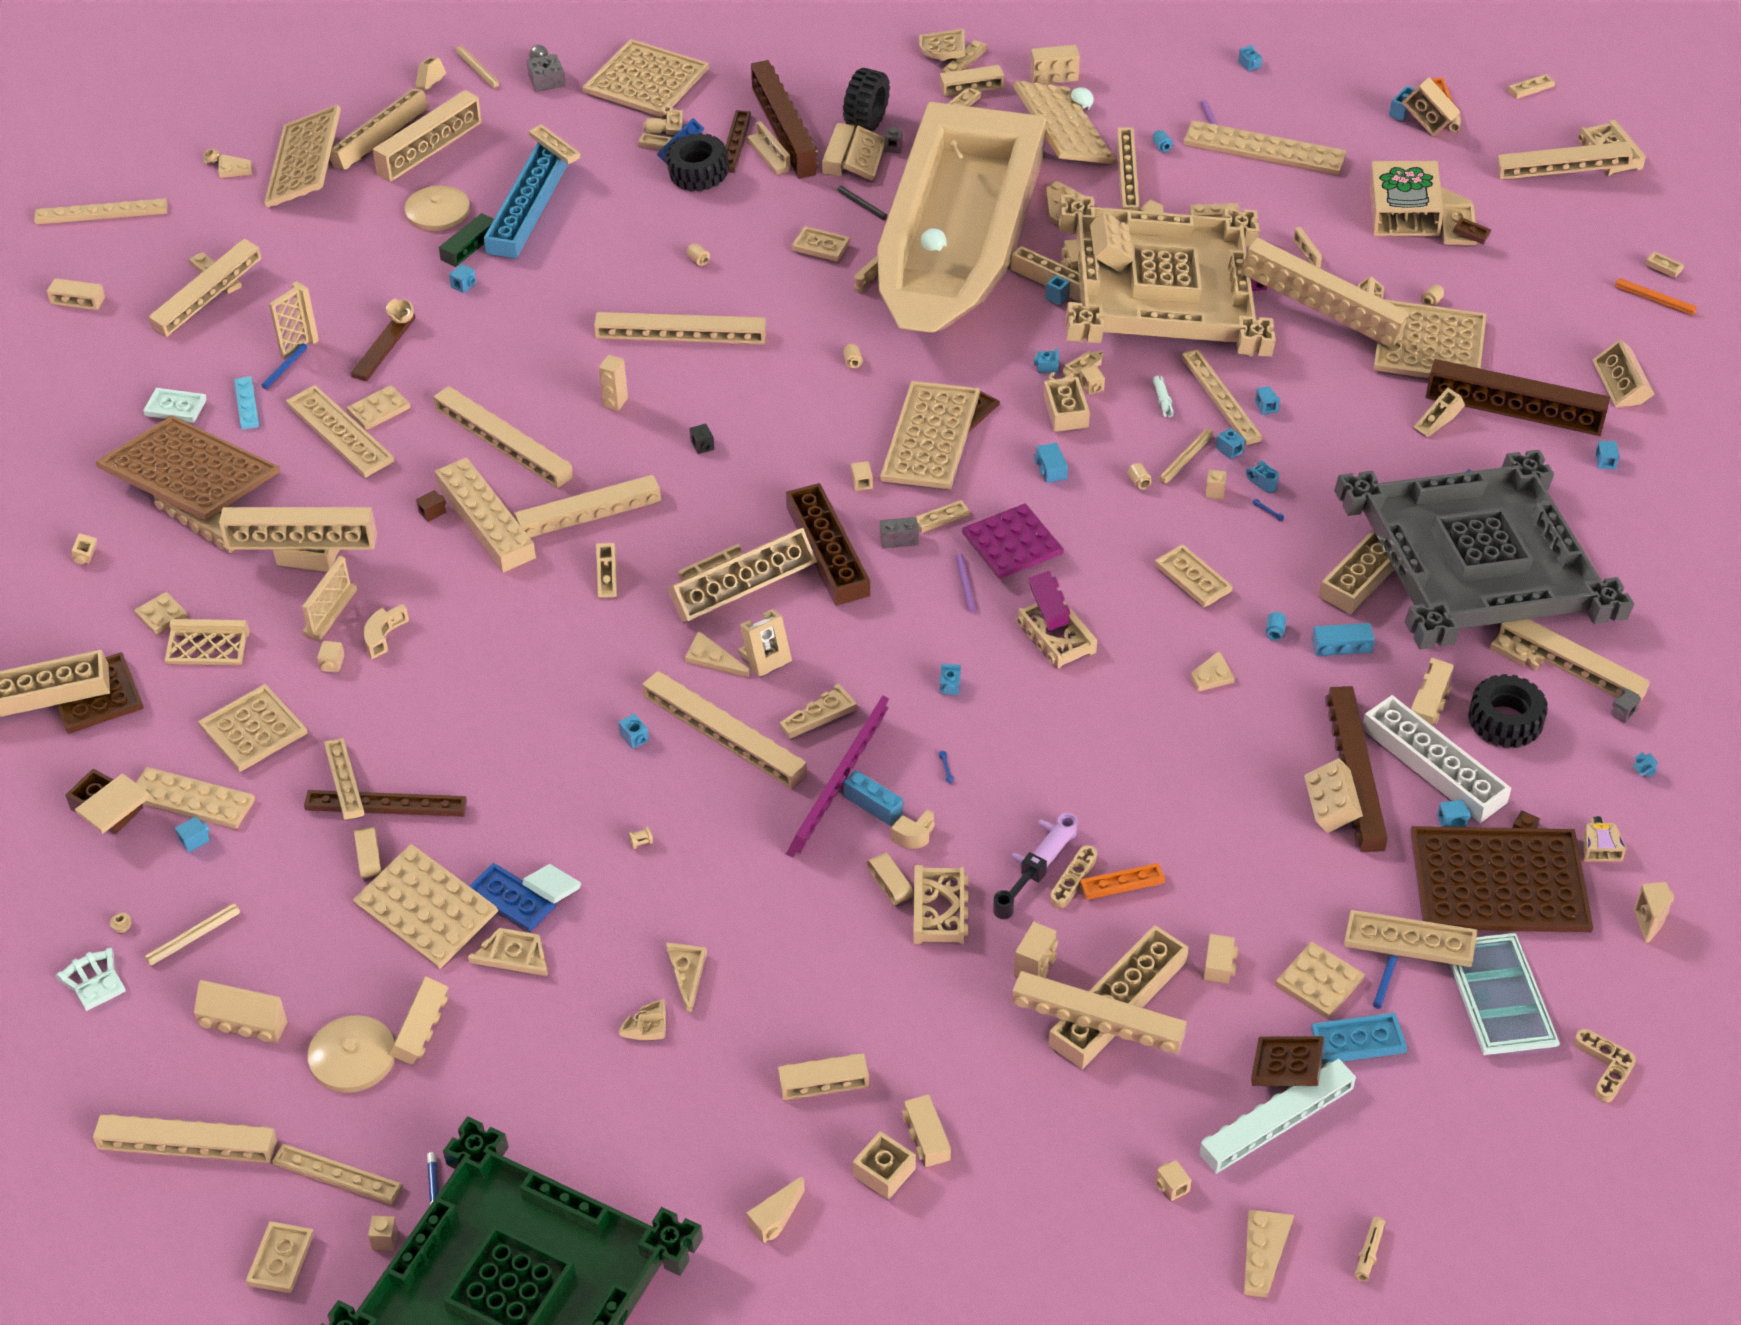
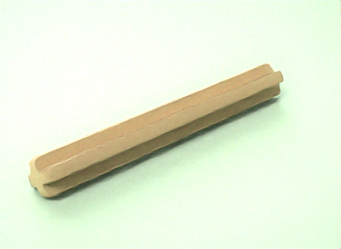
M462 45L456 47V53L493 88L499 87V80Z
M1206 428L1159 476V481L1167 484L1213 437V430Z
M232 903L146 954L145 959L150 966L156 964L240 913L238 906Z

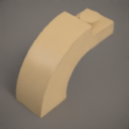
M403 604L388 612L381 608L367 621L364 628V639L371 659L388 651L385 638L387 633L409 621L407 608Z

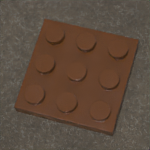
M1324 1036L1259 1037L1251 1076L1252 1086H1318L1325 1045Z

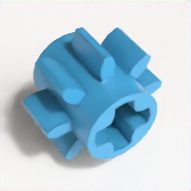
M1641 752L1635 756L1636 762L1633 766L1641 776L1647 774L1648 777H1651L1657 772L1655 767L1659 763L1651 753L1645 755Z

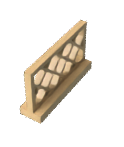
M298 281L291 284L292 289L269 303L280 357L283 359L292 354L302 343L307 344L311 342L315 344L319 341L308 288ZM294 295L292 303H288L290 298ZM279 304H282L279 311L277 312L275 307ZM286 306H290L287 311V314H283L286 309ZM297 308L295 316H291L294 309ZM281 317H285L282 324L279 325ZM289 319H293L290 326L286 327ZM299 321V322H300V325H299L298 329L296 330V329H294V328H295L297 322ZM284 330H288L285 337L282 338ZM292 332H296L293 339L289 340ZM302 334L303 339L297 342L300 335ZM287 343H290L289 348L285 350Z
M338 557L302 606L306 621L303 636L321 641L357 591L356 585L350 583L345 557Z
M170 620L169 626L171 631L165 657L166 664L242 665L246 638L249 637L250 633L246 620ZM175 636L185 637V639L179 642L178 644L174 641ZM196 636L204 637V639L197 644L192 640ZM215 636L223 638L216 644L211 641ZM233 637H241V640L236 644L230 641ZM190 642L193 647L185 652L181 647ZM209 642L212 647L204 652L200 647ZM227 642L231 647L222 652L219 647ZM177 650L182 653L178 658H171V655ZM196 650H198L201 653V655L197 658H191L189 656ZM215 650L221 654L216 658L208 657ZM235 650L238 653V658L229 659L227 656Z

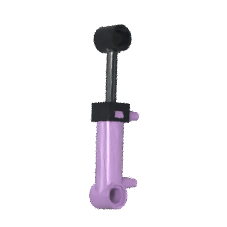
M1061 814L1056 825L1042 819L1039 820L1038 825L1049 831V834L1033 853L1029 852L1026 857L1015 852L1012 853L1011 858L1022 864L1021 874L1023 875L1010 891L1001 890L994 895L993 913L997 918L1008 919L1013 915L1014 898L1030 879L1039 883L1045 876L1047 867L1068 841L1076 837L1078 819L1074 814Z

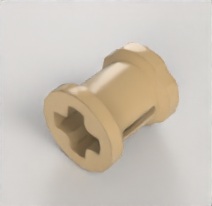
M648 826L644 830L634 833L632 831L628 832L633 849H637V846L646 843L653 844L652 834Z

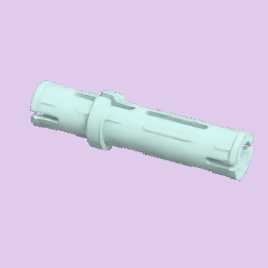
M1155 376L1153 384L1159 399V407L1162 408L1164 417L1167 418L1168 415V418L1174 415L1172 399L1168 395L1164 378L1160 376L1159 379V376Z

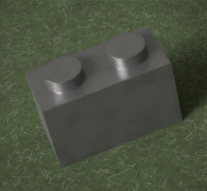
M917 518L880 520L882 549L919 545Z

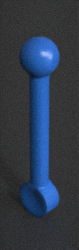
M1259 499L1253 500L1255 506H1260L1276 516L1278 521L1284 520L1283 514L1274 512L1260 503Z
M940 751L939 758L942 759L947 775L946 781L951 783L954 778L950 775L948 768L947 752Z

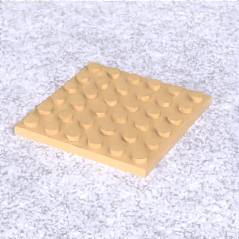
M630 39L583 86V92L663 118L665 115L661 113V107L664 105L673 107L709 69V63Z
M1385 299V301L1410 312L1402 334L1393 348L1380 342L1377 343L1374 371L1429 378L1434 359L1476 368L1481 367L1486 313Z

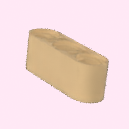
M375 827L354 830L361 878L376 877L382 872Z
M885 852L867 860L869 872L894 906L914 897L911 885L888 853Z

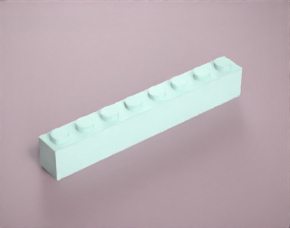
M1340 1059L1332 1063H1326L1320 1071L1318 1086H1290L1285 1092L1277 1093L1267 1103L1259 1104L1247 1115H1241L1236 1122L1223 1126L1215 1135L1205 1137L1201 1142L1199 1155L1217 1174L1354 1088L1356 1076Z

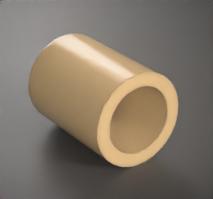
M1459 115L1449 123V129L1452 132L1460 130L1461 117Z

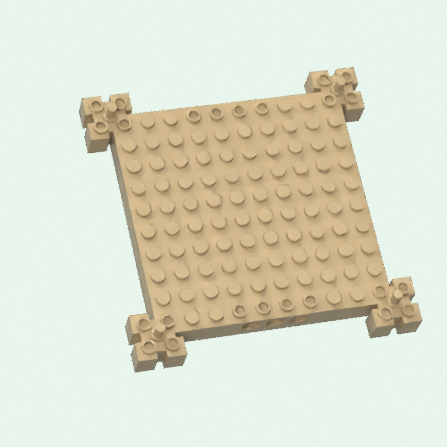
M1060 195L1058 206L1059 231L1070 232L1071 234L1076 233L1081 303L1068 302L1065 316L1067 341L1084 343L1086 339L1090 343H1101L1103 332L1236 342L1238 354L1253 356L1254 352H1257L1258 356L1272 357L1276 343L1275 332H1273V318L1259 317L1256 320L1251 280L1249 277L1241 274L1247 254L1246 247L1251 246L1259 236L1260 229L1259 223H1257V210L1244 209L1243 212H1238L1236 208H1224L1222 218L1098 208L1094 207V197L1080 196V199H1076L1074 195ZM1102 212L1114 216L1115 219L1129 226L1134 260L1121 272L1094 257L1090 224Z

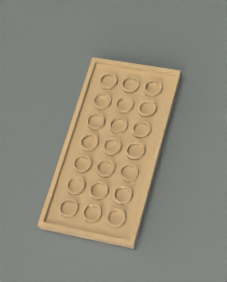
M1026 81L1014 82L1013 87L1030 114L1046 118L1045 138L1059 159L1114 164V156L1082 107L1072 100L1071 91L1068 87L1028 83Z
M338 104L284 125L264 202L267 208L277 206L285 201H291L295 197L304 196L323 187L341 111Z
M911 381L880 476L881 481L951 490L980 395V388Z

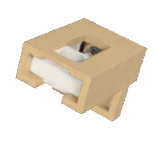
M773 609L763 613L764 620L752 625V622L748 620L740 624L745 646L738 649L739 656L749 663L750 669L759 677L792 661L783 618Z

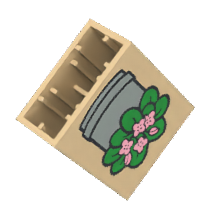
M1372 161L1369 189L1374 236H1440L1443 202L1438 161Z

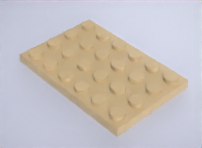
M412 844L353 899L357 907L438 969H441L498 912L495 905Z

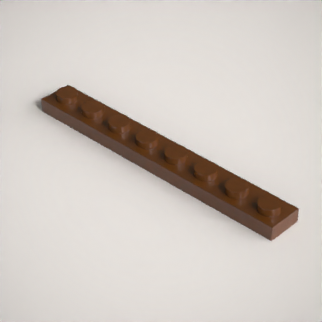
M307 791L304 803L305 810L342 812L337 791ZM359 792L364 813L464 817L467 805L466 796Z

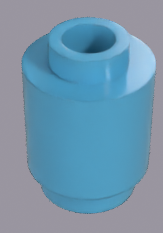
M1162 130L1154 132L1152 140L1159 151H1169L1173 146V141L1168 134Z
M1273 612L1268 615L1266 634L1271 640L1277 641L1284 636L1287 618L1281 612Z

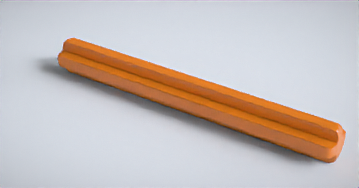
M1618 278L1615 284L1616 288L1689 315H1694L1697 309L1695 305L1622 278Z

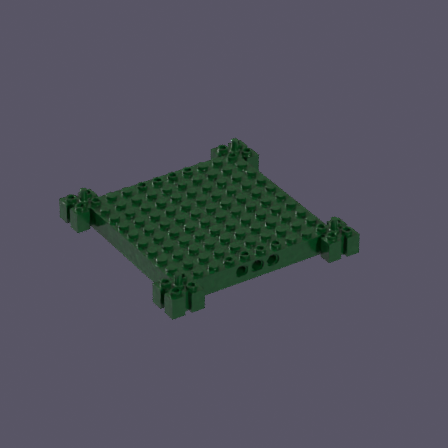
M467 1116L458 1129L460 1138L452 1137L443 1150L446 1165L454 1168V1172L356 1312L354 1307L337 1300L327 1316L330 1321L329 1325H624L662 1263L664 1269L681 1276L689 1263L688 1252L695 1253L703 1240L702 1226L687 1218L680 1223L676 1213L663 1207L659 1209L652 1220L653 1226L646 1224L504 1157L503 1155L509 1148L506 1134L492 1127L486 1132L482 1122Z

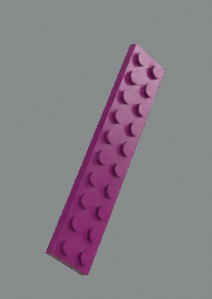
M882 695L796 833L786 855L794 857L796 852L801 853L815 827L819 824L825 811H827L832 803L834 796L840 790L842 783L847 779L851 769H853L859 756L866 748L868 741L871 740L875 730L881 724L883 717L889 709L886 706L889 698Z

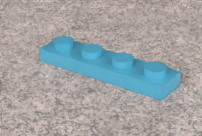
M252 377L234 379L242 430L259 427Z

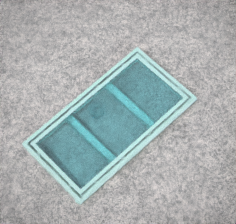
M1510 933L1476 937L1472 967L1450 964L1483 1055L1559 1046L1560 1042L1517 934Z

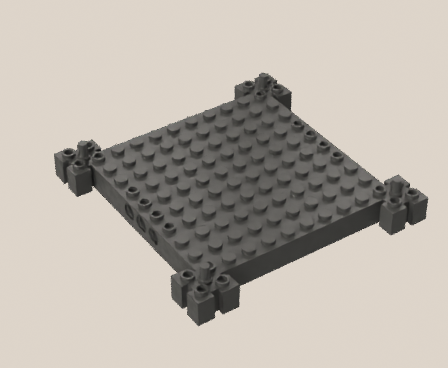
M1539 449L1526 451L1525 455H1521L1520 452L1507 453L1501 468L1378 483L1373 470L1359 472L1357 477H1354L1353 473L1338 476L1334 492L1339 501L1343 502L1342 506L1347 516L1360 515L1363 510L1414 604L1409 606L1404 622L1410 633L1415 634L1413 639L1419 650L1433 648L1435 643L1440 646L1454 645L1462 628L1588 611L1587 614L1593 624L1607 623L1609 618L1614 621L1628 620L1634 602L1628 593H1622L1624 586L1618 577L1606 578L1603 582L1547 492L1554 477V472L1549 464L1543 465L1545 458Z

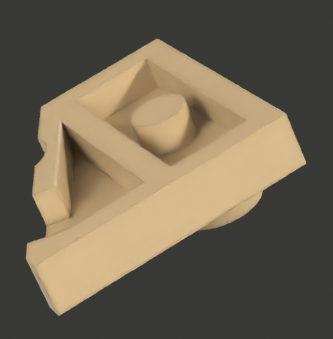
M1217 652L1191 673V680L1197 691L1234 683V676L1222 654Z

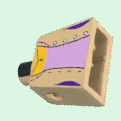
M1600 816L1591 818V823L1586 824L1583 833V861H1623L1627 848L1616 824L1604 823L1603 818Z

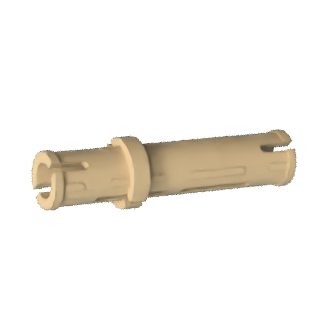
M1380 1217L1372 1218L1363 1250L1358 1255L1359 1262L1354 1277L1362 1282L1368 1281L1371 1268L1377 1260L1375 1255L1386 1225V1221Z

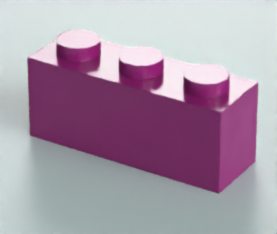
M1050 571L1029 577L1031 591L1048 631L1069 624L1068 616L1071 615L1068 604H1063L1065 598L1062 591L1057 590L1059 584L1056 577H1052Z

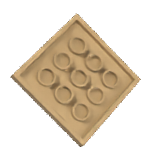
M266 684L198 721L199 727L239 772L308 734L307 728Z

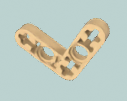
M1581 1029L1577 1032L1574 1040L1576 1047L1609 1065L1597 1084L1595 1096L1601 1102H1611L1633 1070L1636 1057L1630 1051L1595 1032ZM1606 1047L1611 1051V1053L1604 1054L1599 1050V1048ZM1610 1073L1619 1074L1621 1079L1615 1080L1611 1078ZM1607 1084L1611 1086L1609 1092H1602L1606 1089Z

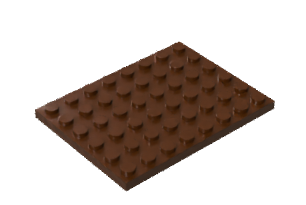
M1411 826L1410 832L1422 921L1487 931L1592 932L1593 923L1575 829Z

